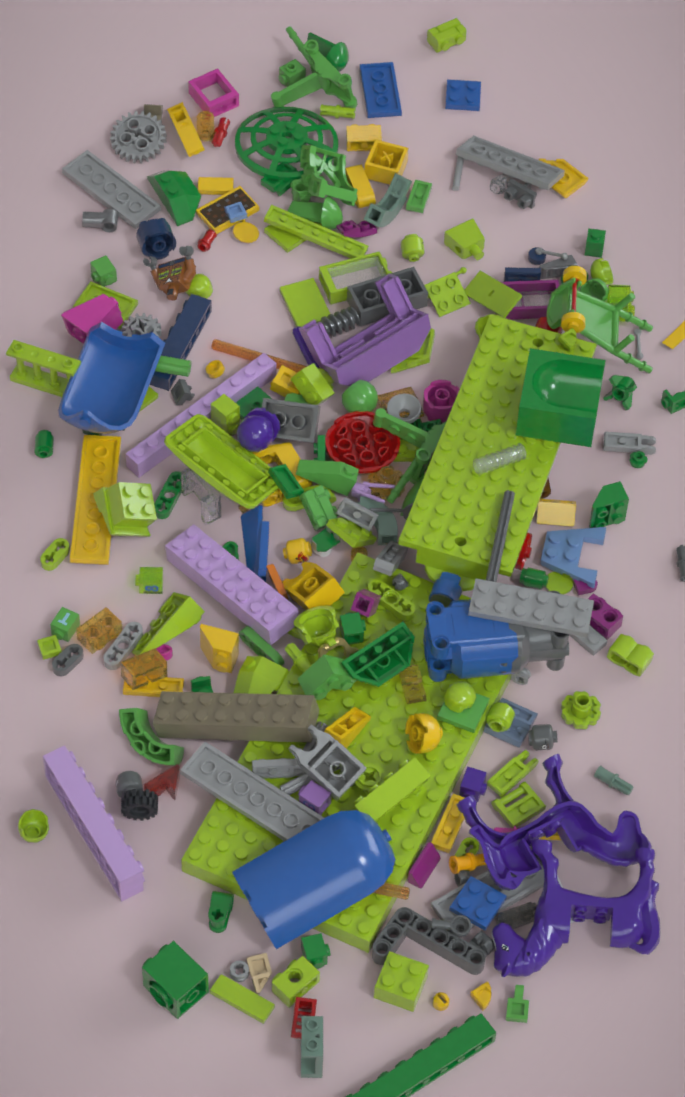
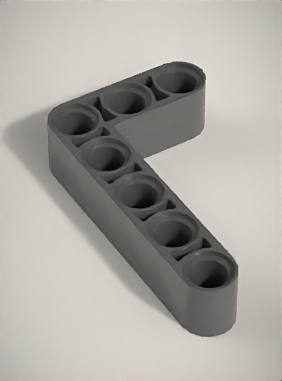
M401 907L395 912L373 944L372 959L379 965H384L389 951L396 953L406 937L470 974H480L485 965V954L482 950L455 936L446 929H431L432 921L407 907ZM400 919H407L408 921L402 922ZM418 929H424L426 932H419ZM394 934L397 937L391 938L389 935ZM441 939L444 942L438 943L435 940ZM458 949L462 952L455 953L453 950ZM384 950L386 953L380 954L377 951ZM472 960H478L480 963L475 964V963H472L471 961H472Z

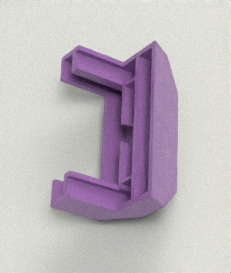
M388 274L375 282L389 314L338 346H333L321 322L316 323L315 320H312L299 328L313 359L331 376L334 382L346 386H351L358 380L369 382L420 350L431 329L429 316L427 313L413 308L398 276Z

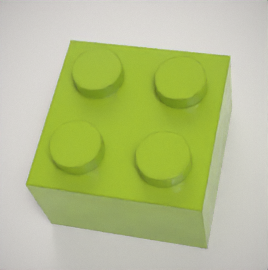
M389 951L374 988V998L414 1012L428 977L429 965Z

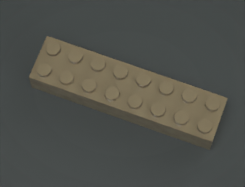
M162 691L152 724L159 738L312 743V734L307 729L311 724L316 727L319 707L314 695Z

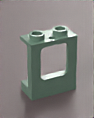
M302 1016L301 1078H322L323 1016Z

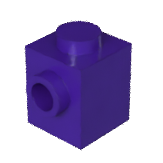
M467 766L460 785L459 796L466 798L473 795L478 802L480 796H484L488 785L485 784L487 772Z

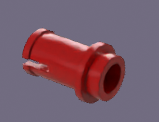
M211 229L207 230L203 238L198 240V249L203 252L210 250L211 243L217 237L216 232Z

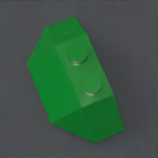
M160 171L147 176L148 181L177 226L194 220L196 209L201 200V194L186 172Z
M401 622L342 661L341 664L354 680L380 687L410 666L415 636L406 624Z

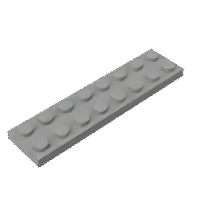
M204 742L180 769L181 775L283 841L324 819V817L207 742Z

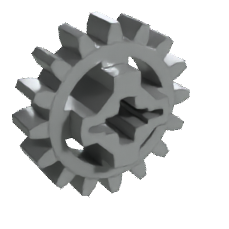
M136 313L135 318L129 316V321L125 320L124 326H122V335L126 337H132V334L142 335L153 332L158 337L162 335L161 324L158 323V319H152V315L146 317L145 313L142 316Z

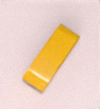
M362 164L346 167L347 181L351 187L357 189V200L355 202L357 208L368 207L371 203L376 204L375 194Z

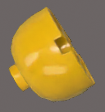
M418 713L410 715L405 728V734H409L410 741H406L407 745L414 754L428 753L434 750L443 735L438 721L429 714Z

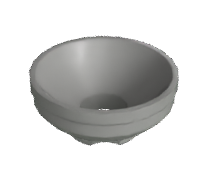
M398 394L389 400L387 412L410 424L419 418L421 404L411 394ZM403 411L410 413L407 418L399 416Z

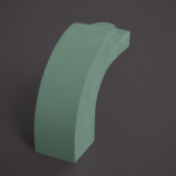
M395 173L386 194L379 203L370 204L364 220L377 227H385L390 224L406 202L407 197L405 196L412 181Z
M360 496V502H356L367 509L388 508L381 502ZM375 512L379 515L373 524L378 532V545L387 546L391 540L397 542L398 526L392 512Z

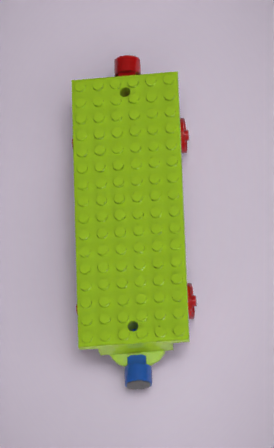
M490 314L400 535L398 545L417 550L416 563L425 565L428 578L434 582L429 595V602L438 601L443 604L444 608L448 607L452 601H458L462 591L473 590L475 579L486 580L504 492L506 490L513 491L515 496L498 574L511 577L513 570L518 569L522 571L526 559L530 558L532 534L528 533L561 443L516 436L519 405L529 351L532 348L593 358L597 347L596 343L577 338L575 348L569 352L558 341V336L561 335L563 330L562 327L559 326L552 329L547 322L546 316L539 318L534 327Z

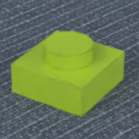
M56 635L37 640L43 660L58 656L62 652Z

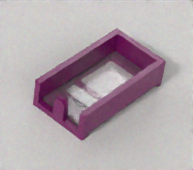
M559 281L501 282L522 295V298L505 319H538L547 317L548 302L551 293L559 287Z

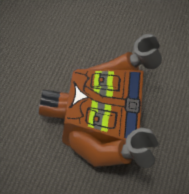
M181 246L179 248L180 254L185 257L159 264L158 268H156L157 259L155 257L149 256L151 263L146 258L143 260L144 265L151 268L152 271L150 272L158 289L167 295L168 300L175 301L179 293L188 291L196 275V265L194 264V259L191 258L194 249L191 246Z

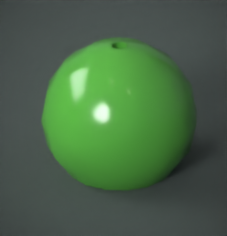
M365 380L356 381L342 394V404L349 413L355 411L372 412L378 402V394L375 387Z

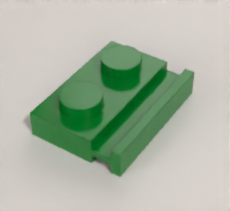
M280 163L276 171L295 172L297 168L289 163ZM263 177L261 185L273 193L276 192L280 197L291 188L290 183L293 180L283 181Z

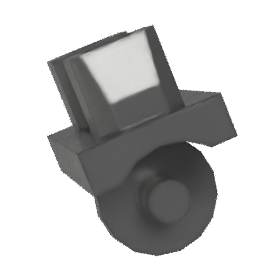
M510 179L504 193V198L508 201L517 200L518 206L522 209L526 207L532 209L535 206L537 193L531 190L532 184L525 183L522 185Z

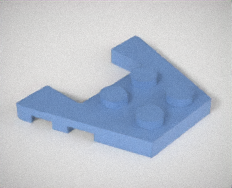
M606 527L547 531L540 565L559 574L565 573L573 577V580H581L587 583V586L594 588L597 570L580 568L578 565L583 542L603 545Z

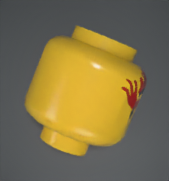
M304 538L288 540L286 548H283L284 558L288 559L291 564L307 562L310 556H312L310 542Z

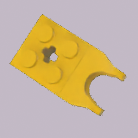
M304 561L301 564L303 567L302 572L293 579L286 578L282 581L284 589L293 601L305 610L317 606H331L345 593L331 574L312 562Z

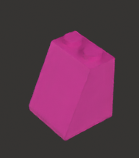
M105 294L61 314L67 332L83 344L91 327L103 322L116 330L124 322L121 315L122 312L118 307V301L113 297L109 298Z

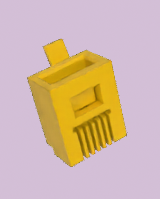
M282 365L276 377L270 383V390L283 397L290 393L300 394L291 381V378L297 372Z

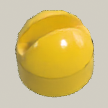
M439 992L435 994L432 1004L436 1010L444 1011L449 1007L450 999L446 993Z

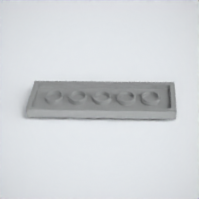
M474 135L458 147L456 155L465 160H471L478 165L489 167L496 172H502L509 177L520 179L525 183L533 184L544 190L550 189L564 176L565 172L563 169Z
M88 150L62 168V173L107 208L116 210L119 214L118 216L135 229L139 227L142 221L149 220L161 211V205Z
M475 579L468 616L587 638L594 600Z
M535 853L533 854L542 869L526 876L516 889L508 891L500 888L492 880L489 871L475 877L507 895L506 901L498 913L543 887L544 869L540 858ZM465 884L431 902V907L440 920L451 921L455 916H458L449 911ZM461 928L456 929L459 932L463 931Z

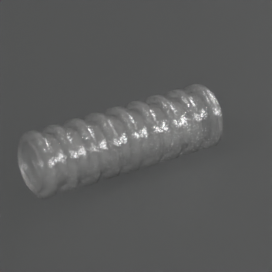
M518 443L517 446L512 445L511 448L507 447L506 450L501 449L495 453H490V455L481 456L479 459L475 458L473 460L474 470L478 475H482L483 472L487 473L488 470L493 471L499 467L508 466L510 463L513 464L515 461L525 460L526 450L521 443Z

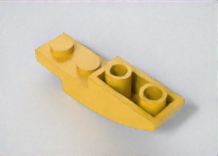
M183 102L168 108L167 111L188 156L191 157L204 151L205 149Z

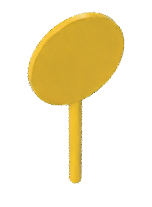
M246 219L234 226L233 234L241 242L252 243L258 239L259 230L255 225L246 222Z

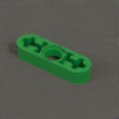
M175 471L169 475L154 505L158 519L168 518L186 485L185 475L182 472ZM168 492L175 494L172 498H166L164 495Z

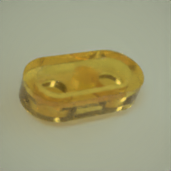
M202 111L197 115V134L202 141H210L214 137V115L209 111Z

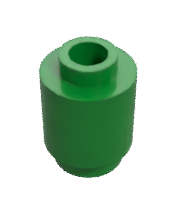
M41 430L35 436L34 453L40 458H48L53 454L54 437L50 431Z
M530 567L527 569L523 568L519 583L524 584L526 587L542 590L543 586L547 587L549 576L543 570Z

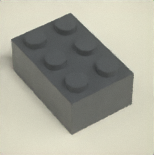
M263 398L262 408H265L272 415L275 414L280 422V431L276 438L316 443L321 406Z

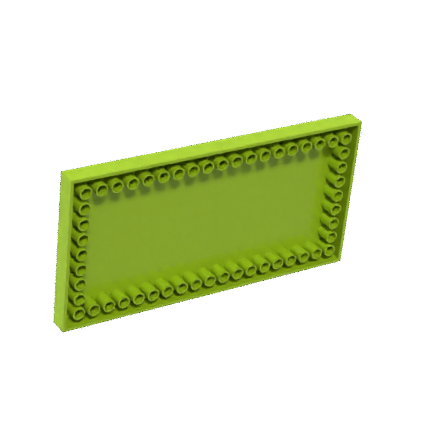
M357 552L339 584L345 593L338 601L331 605L335 608V618L339 624L340 615L357 613L351 610L356 593L362 589L368 590V583L373 579H380L396 590L395 586L392 585V580L401 573L409 586L403 590L396 591L415 605L414 618L409 621H403L381 604H378L374 615L366 617L360 614L361 620L364 619L366 625L364 642L349 646L360 650L401 622H404L415 636L411 663L407 669L380 687L357 680L346 691L333 688L327 693L325 698L316 700L319 707L317 722H322L321 726L323 723L330 726L352 708L356 707L370 715L371 719L346 748L362 764L372 762L380 765L386 775L391 771L396 773L400 770L398 766L406 759L411 761L413 758H416L431 775L425 784L377 821L381 830L386 829L392 840L389 841V844L395 856L393 871L386 882L372 894L312 928L369 953L408 878L410 869L419 857L487 724L486 717L491 706L500 701L511 680L512 674L460 679L453 673H449L440 682L430 679L425 660L423 638L426 627V607L430 603L429 595L434 583L398 568L391 576L373 570L376 559ZM462 594L459 598V600L471 599L470 597H467ZM388 597L386 599V601L389 603H395L397 601L394 597ZM340 627L335 628V637L342 638ZM310 644L304 645L301 652L307 655L308 661L313 665L318 660L319 647L311 646ZM338 645L335 649L326 653L329 656L347 659L343 655L344 649L342 645ZM293 664L277 694L305 695L298 681V678L303 674L298 666ZM459 681L467 682L474 688L475 693L490 698L475 733L437 719V715L444 703L446 690L452 683ZM418 713L429 714L438 721L442 728V738L438 746L431 752L414 754L410 751L406 742L410 741L409 734H405L406 722L410 715ZM249 741L238 763L252 771V760L294 759L295 756L288 750L289 747L294 745L303 750L307 742ZM338 769V770L334 771L333 773L340 775L339 772H340L341 769ZM373 775L370 777L366 776V781H373ZM299 776L263 779L280 789L281 785ZM353 784L338 801L331 797V804L321 816L325 818L340 811H351L355 806L353 802L360 796L365 798L370 793H366L363 789L359 790L358 786ZM300 790L290 794L289 796L299 801L298 793ZM216 798L181 859L182 872L248 900L232 872L284 841Z

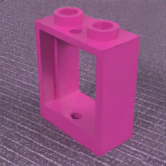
M218 68L188 81L189 94L209 119L239 106V93ZM218 83L226 94L209 101L201 90Z

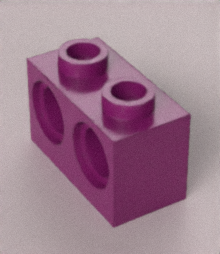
M593 593L588 598L594 600V610H592L590 626L608 640L622 626L623 615L618 609L611 607L603 598Z

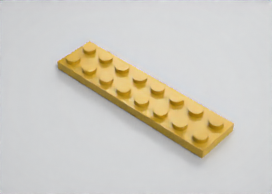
M84 435L70 563L109 565L112 535L109 533L102 512H99L93 493L102 487H110L117 483L121 436Z

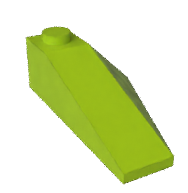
M173 592L159 609L160 616L158 619L152 620L150 623L151 630L142 635L131 653L139 657L147 655L197 624L205 611L190 596Z
M247 656L239 670L233 693L271 694L273 691L277 692L289 671L263 656Z

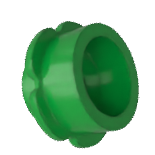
M637 451L630 454L629 461L632 467L639 469L644 467L648 458L645 456V453Z

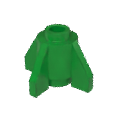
M613 375L609 378L613 386L612 391L606 394L603 399L607 401L614 397L618 401H623L622 404L625 410H629L632 406L633 391L636 390L637 386L634 380L628 376Z

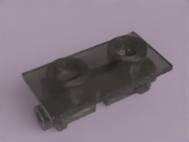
M528 902L497 913L494 919L497 925L503 922L510 925L512 929L534 922V913L537 905L535 902Z

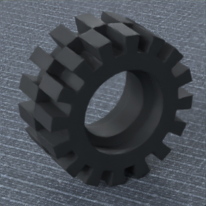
M139 788L138 791L136 789H132V792L130 790L126 791L121 797V814L124 817L127 816L128 819L133 818L136 821L137 819L144 821V818L147 820L150 817L154 818L158 814V795L153 791L150 792L148 789L143 791L142 788Z

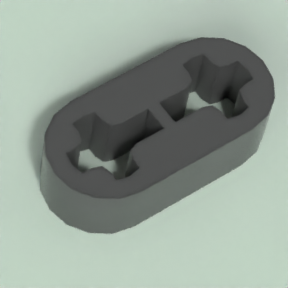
M79 644L67 646L52 661L53 673L57 676H65L83 660V648Z

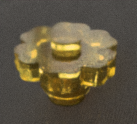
M384 466L378 472L371 473L368 476V482L396 486L403 474L401 470H394L392 466ZM405 486L400 492L399 497H401L402 493L405 491ZM369 487L371 495L379 496V498L385 501L391 494V490H393L392 488Z

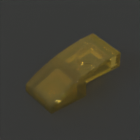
M418 664L410 665L399 673L406 703L427 701Z

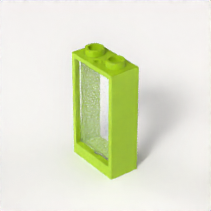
M379 251L320 266L319 281L330 305L347 301V286L392 273V271L388 270L386 258H383Z

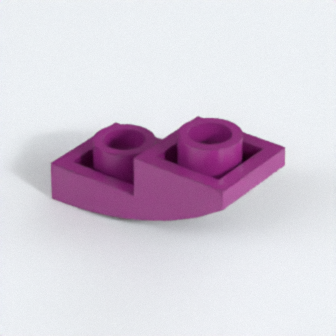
M348 220L336 226L346 237L356 238L377 234V227L368 221H361L359 224H356L353 220Z

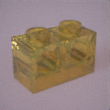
M105 607L76 629L77 640L93 654L97 650L103 649L109 641L119 636L122 632V621Z

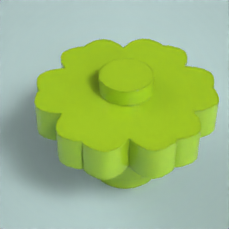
M575 691L573 696L567 695L565 700L562 701L561 717L566 724H573L575 729H587L589 725H596L600 719L601 712L599 710L601 704L595 696L589 697V694L585 691Z

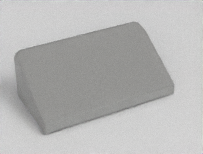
M346 497L336 514L368 531L371 530L379 516L377 513Z

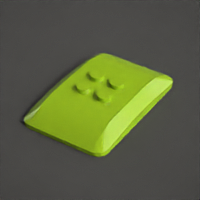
M194 415L164 439L165 445L190 470L222 495L245 508L253 509L279 489L268 473L269 468H271L268 464L243 448L237 440L204 415Z

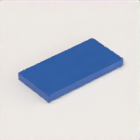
M393 62L359 64L367 117L402 116Z

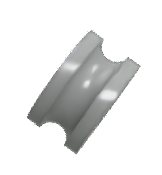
M523 668L518 674H512L511 678L517 684L526 685L531 672Z
M235 961L231 964L230 976L234 981L243 982L248 978L249 967L246 962ZM242 968L243 974L241 972L240 975L236 974V969Z

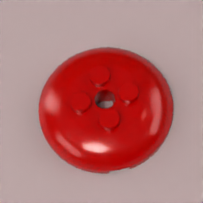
M355 411L344 414L334 421V424L326 433L325 446L332 461L351 465L359 469L358 474H371L385 469L395 460L400 450V437L393 435L382 427H375L373 425L374 412Z

